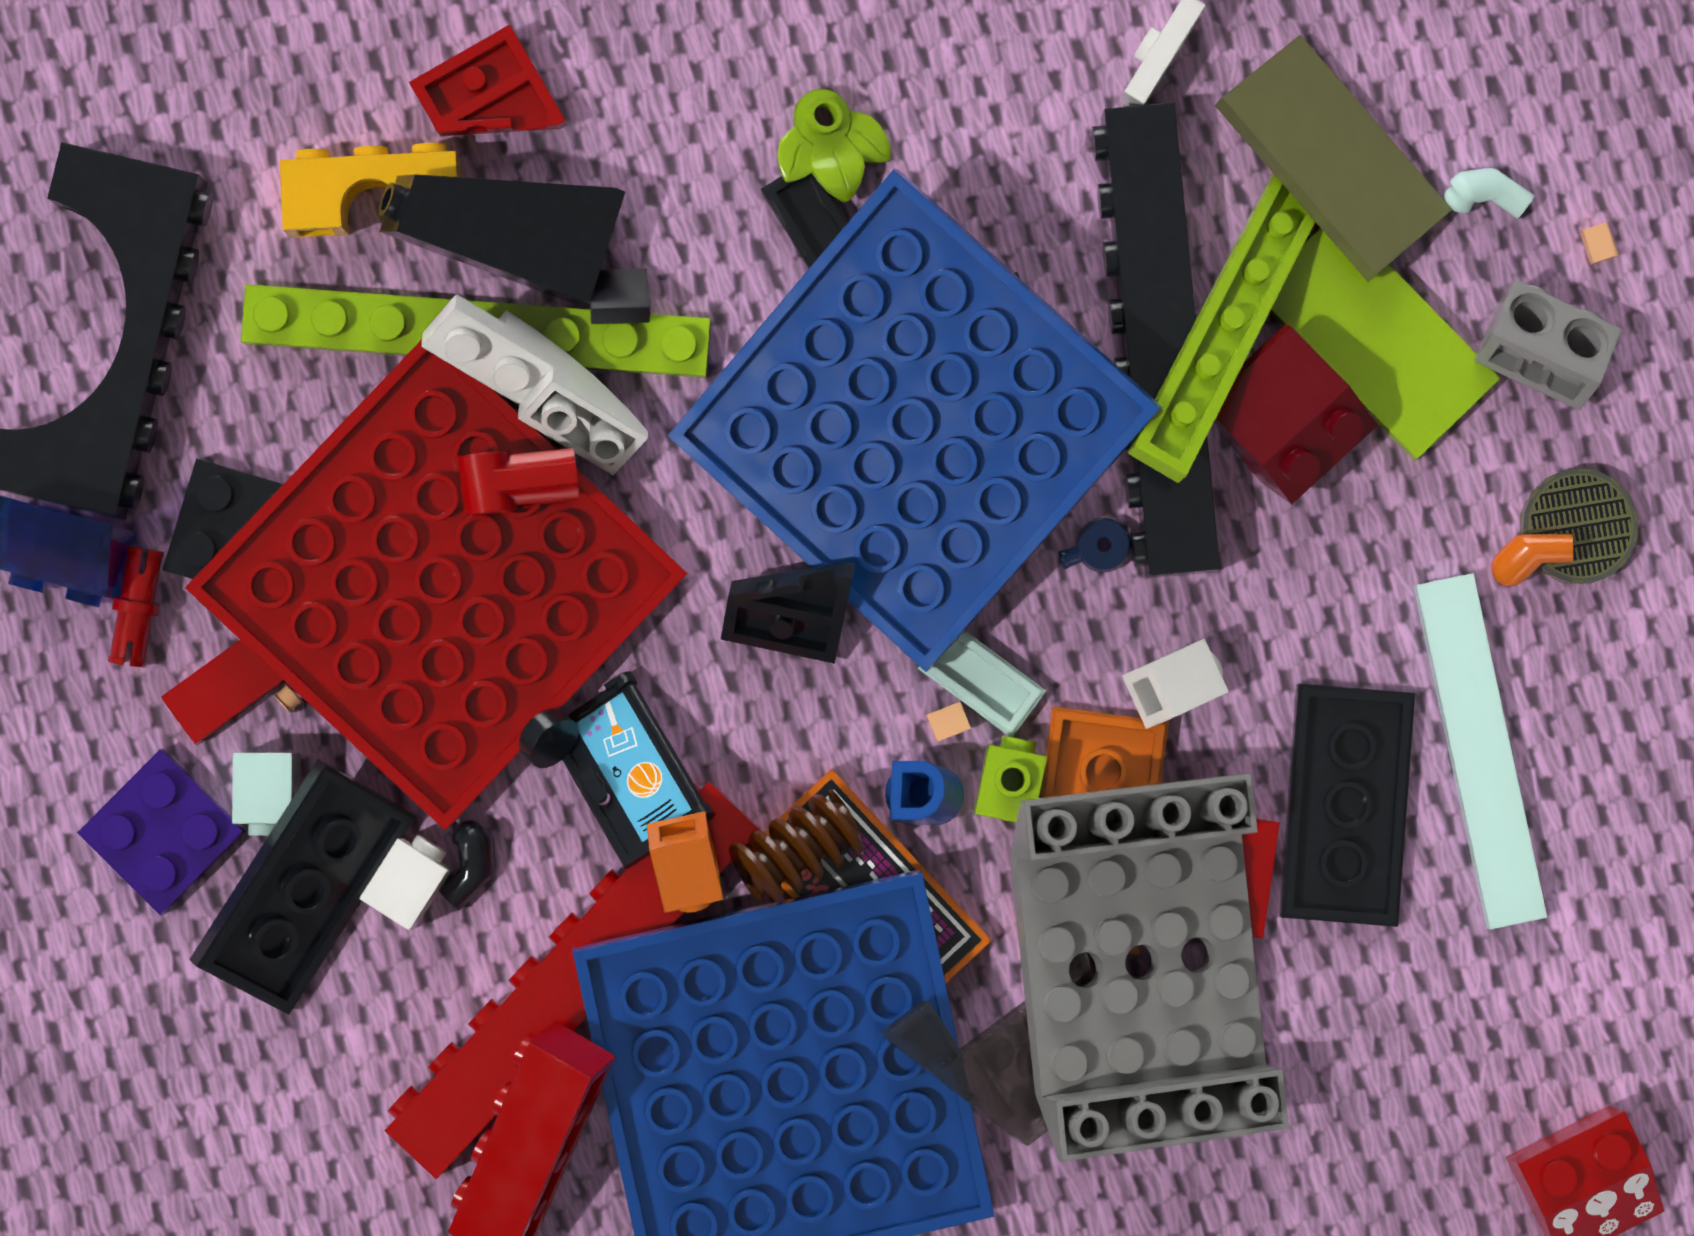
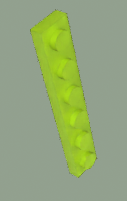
M1273 172L1155 398L1157 403L1163 408L1144 426L1127 452L1177 483L1187 476L1315 224L1313 218Z

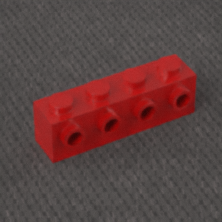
M557 1021L552 1022L537 1036L530 1033L523 1039L512 1059V1065L518 1068L512 1082L509 1081L505 1084L493 1103L491 1113L495 1114L497 1118L492 1130L488 1129L481 1136L472 1152L471 1160L477 1163L472 1176L464 1179L452 1199L451 1207L457 1211L448 1233L453 1236H537L616 1057L615 1055Z

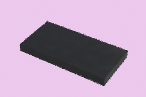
M1296 684L1279 917L1398 927L1415 693Z
M317 759L189 960L203 971L289 1015L362 902L359 899L396 840L404 836L416 816L378 792Z

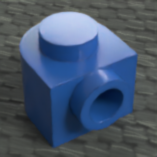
M892 761V777L889 778L885 790L886 804L890 810L889 820L907 825H942L951 821L959 813L964 801V789L961 780L953 771L925 761Z

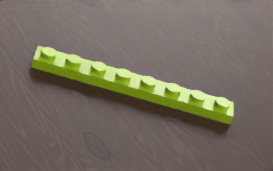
M245 284L241 343L244 345L406 356L422 339V334L452 299ZM469 301L497 319L507 310L558 345L587 370L707 378L710 318L650 314L649 323L591 324L590 309Z

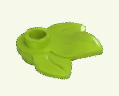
M827 89L812 90L799 99L793 111L794 127L780 140L777 150L778 165L785 182H795L812 173L829 194L843 203L850 201L857 192L863 179L864 163L882 164L891 159V146L880 124L868 114L850 111L847 103L840 95ZM817 108H824L829 111L832 116L831 126H822L816 121L815 110Z

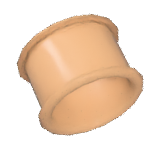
M285 684L286 686L273 696L292 714L291 712L303 701Z

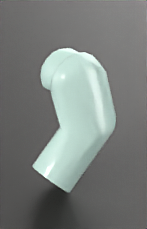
M1489 167L1459 172L1450 180L1452 186L1445 191L1444 200L1452 210L1461 214L1468 213L1475 202L1492 201L1510 215L1519 219L1535 195L1499 170Z

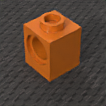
M703 811L648 823L649 851L664 912L676 910L686 913L697 912L707 908L712 902L723 900L721 877L706 812Z

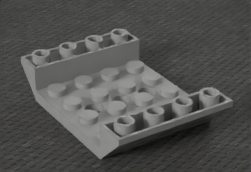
M1251 773L1020 801L1010 864L1034 1089L1059 1161L1065 1162L1289 1129L1283 1069L1266 1065L1242 843V834L1258 832ZM1197 937L1206 946L1207 958L1199 969L1190 971L1182 962V949L1190 939ZM1143 945L1150 952L1152 958L1151 967L1143 977L1135 979L1128 973L1125 961L1127 954L1132 948ZM1086 952L1094 959L1096 965L1095 974L1089 983L1077 986L1070 978L1069 966L1075 956Z

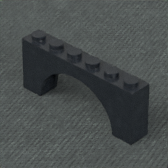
M61 142L47 199L59 208L72 211L88 219L100 231L111 247L119 264L125 288L126 313L124 330L118 352L106 376L95 391L74 410L59 419L33 428H0V491L126 520L128 509H137L144 488V476L137 474L142 452H151L158 430V420L151 418L156 395H165L171 378L172 364L165 361L170 338L176 340L179 338L184 325L186 310L184 305L179 304L183 283H192L198 267L199 249L192 248L197 226L205 227L207 225L212 210L213 194L206 191L208 183L199 174Z

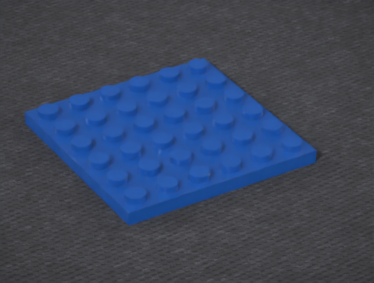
M893 169L668 434V437L811 568L845 562L855 564L848 602L927 672L1127 449L1144 426L1163 407L899 169Z
M920 870L784 900L781 904L777 902L572 948L592 1042L616 1056L602 1089L634 1236H914L995 1217L925 883Z

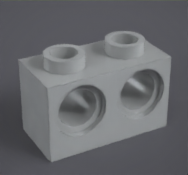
M1515 279L1493 312L1474 362L1577 410H1581L1600 386L1622 328L1604 321L1601 316L1592 311L1581 310L1551 296L1541 287L1527 285ZM1518 325L1523 326L1527 331L1521 329ZM1572 350H1574V351H1576L1577 353H1579L1580 356H1578L1577 354H1575Z

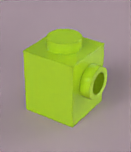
M1002 736L1000 747L987 745L973 814L1016 823L1020 801L1039 798L1047 756L1034 754L1036 742Z

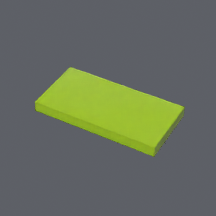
M1321 228L1303 245L1269 312L1282 326L1285 324L1291 326L1352 388L1376 423L1413 461L1417 460L1501 379L1492 369L1474 362L1476 353L1390 265L1386 266L1367 282Z

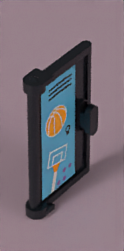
M630 671L623 672L604 684L606 690L568 714L577 724L579 734L572 750L562 759L624 869L634 866L650 855L648 823L703 811L706 812L708 822L715 816L712 807L703 800L637 688L638 682ZM607 794H609V802L605 805H601L600 803L605 802L608 796Z

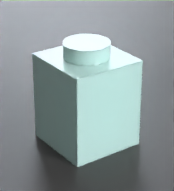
M233 753L232 824H248V835L269 836L300 787V753Z

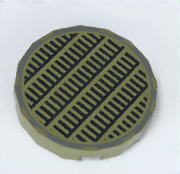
M1570 468L1545 478L1530 493L1520 513V534H1572V563H1543L1538 569L1551 576L1552 579L1564 584H1591L1612 576L1629 560L1638 540V514L1630 494L1613 477L1595 469Z

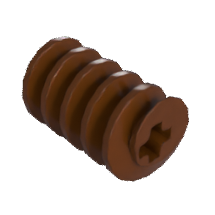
M828 789L829 800L819 794L812 796L808 801L809 812L799 806L792 808L789 812V824L779 818L772 820L769 824L770 837L762 831L756 830L752 832L749 836L750 849L737 842L730 846L729 853L735 869L750 894L760 903L762 901L761 896L765 893L778 904L783 903L784 895L781 883L785 881L798 892L803 891L805 887L801 871L807 869L818 880L824 878L825 874L821 859L827 857L838 868L844 866L845 862L841 847L847 845L858 856L864 853L857 823L845 803L833 790Z

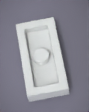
M1181 0L1161 32L1153 27L1150 28L1133 56L1141 61L1142 64L1125 89L1120 101L1126 106L1146 105L1200 18L1205 4L1199 0Z

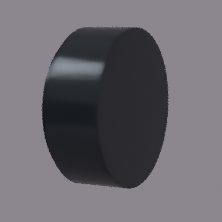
M552 708L544 710L534 716L524 727L519 740V749L534 766L538 768L551 767L564 759L574 747L579 734L578 726L561 709Z

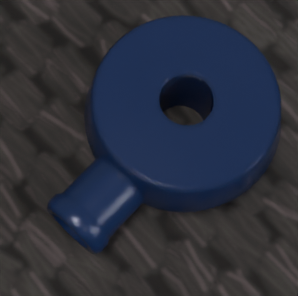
M1096 518L1087 522L1081 528L1076 538V546L1058 552L1064 569L1082 562L1087 568L1095 572L1107 573L1120 568L1126 562L1131 550V540L1125 527L1118 521L1111 518ZM1104 538L1109 541L1110 548L1108 551L1103 552L1098 549L1097 541Z

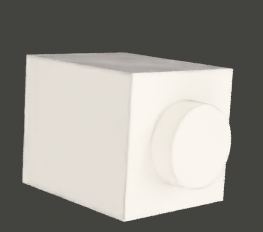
M1205 638L1122 675L1146 729L1179 716L1229 692L1223 680L1221 663L1210 651Z
M418 834L413 842L405 838H398L359 899L407 930L415 929L453 868L442 862L447 852Z

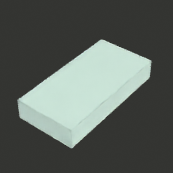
M966 631L960 635L929 671L925 672L920 666L917 668L1009 737L1014 736L1046 692L1045 689Z

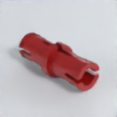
M126 546L125 552L127 553L120 597H114L112 609L118 612L111 651L107 661L124 665L127 643L132 641L129 664L132 667L144 668L147 662L145 658L152 616H158L160 604L154 603L164 552L148 549L145 570L141 573L139 568L143 549L141 547Z

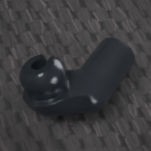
M474 820L463 821L455 828L452 838L454 844L458 845L460 869L439 890L441 895L459 911L493 877L496 869L494 838L488 828L481 826Z

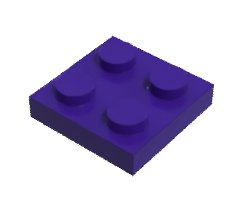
M159 749L77 833L159 915H164L246 830L240 824H232V816L164 749Z

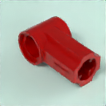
M574 448L511 455V451H494L458 456L464 516L518 510L517 506L548 504L579 499Z

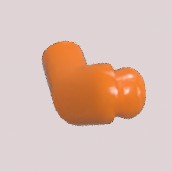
M1572 534L1516 535L1492 560V576L1501 585L1512 587L1525 581L1543 563H1572L1573 536Z

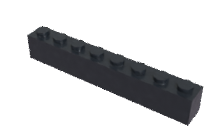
M1175 102L1106 108L1101 116V126H1092L1094 161H1105L1107 181L1104 184H1097L1100 219L1110 218L1112 241L1103 242L1104 270L1106 277L1116 276L1118 299L1108 300L1109 324L1112 335H1122L1124 356L1115 357L1114 363L1154 399L1196 321ZM1207 436L1187 476L1179 483L1133 457L1135 473L1125 474V489L1128 508H1138L1140 531L1131 532V551L1134 567L1144 566L1145 579L1213 573L1220 570ZM1132 443L1127 447L1126 450L1130 449Z

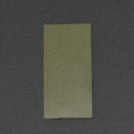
M1301 35L1224 95L1215 105L1367 282L1452 211V208Z

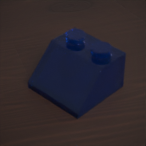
M0 496V570L11 572L8 584L43 593L46 582L68 587L65 599L98 608L102 597L110 599L120 597L127 553L126 547L134 546L137 533L103 522Z

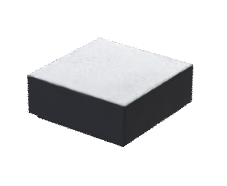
M647 269L600 270L590 300L591 324L649 323L650 302Z

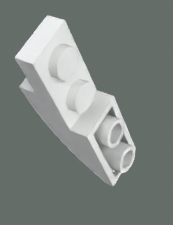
M456 294L422 334L421 347L518 404L519 420L564 447L574 448V453L611 475H614L648 439L647 429L603 383L558 345L507 310L497 319Z

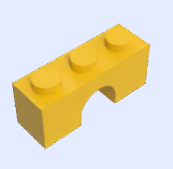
M443 143L414 144L411 146L412 153L389 154L388 147L385 146L356 147L353 149V156L330 157V150L302 149L295 151V159L279 160L283 231L290 238L349 235V208L358 194L371 188L386 189L391 182H396L397 176L416 174L462 178L461 159L456 151H447V145Z

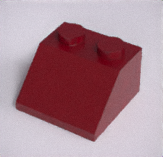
M1287 324L1244 362L1214 421L1254 476L1291 505L1378 426L1352 388Z

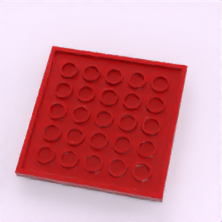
M421 339L191 580L185 589L437 824L446 830L520 752L519 740L527 723L544 710L560 709L688 573L578 469L579 499L548 504L517 506L518 510L464 516L458 456L494 451H511V455L557 449L533 427L519 420L518 413L493 389L421 347Z

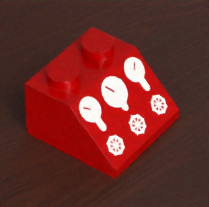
M1609 1105L1506 1156L1544 1236H1617L1665 1212L1651 1163L1625 1111Z

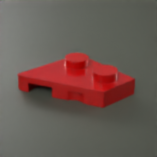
M510 24L409 82L440 136L555 130L567 125L566 120Z

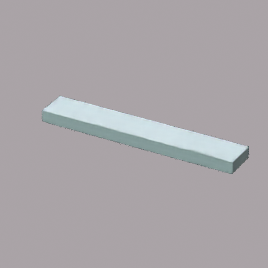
M1474 573L1413 586L1486 929L1491 930L1547 918Z

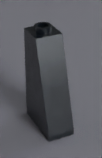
M416 174L397 176L395 183L391 182L386 187L379 205V216L384 218L379 232L559 299L574 303H590L626 192L613 187Z

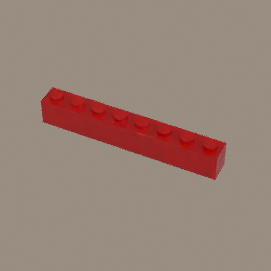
M709 781L702 789L697 786L696 788L705 803H709L715 813V816L708 822L719 872L721 873L732 862L729 853L730 846L736 842L746 846L749 843L750 834L756 830L760 831L761 828ZM651 855L628 868L621 876L614 869H611L589 893L596 901L581 919L571 912L548 937L556 944L550 953L541 962L532 955L508 980L516 988L501 1005L491 999L468 1023L475 1031L473 1036L460 1049L451 1042L428 1066V1069L435 1074V1077L422 1091L419 1092L411 1085L388 1109L387 1112L395 1120L384 1131L435 1179L455 1161L496 1116L491 1113L493 1103L505 1084L509 1081L512 1082L518 1068L512 1065V1059L523 1039L530 1033L537 1036L554 1021L575 1031L587 1018L572 948L672 926L682 916L684 912L679 910L664 912Z

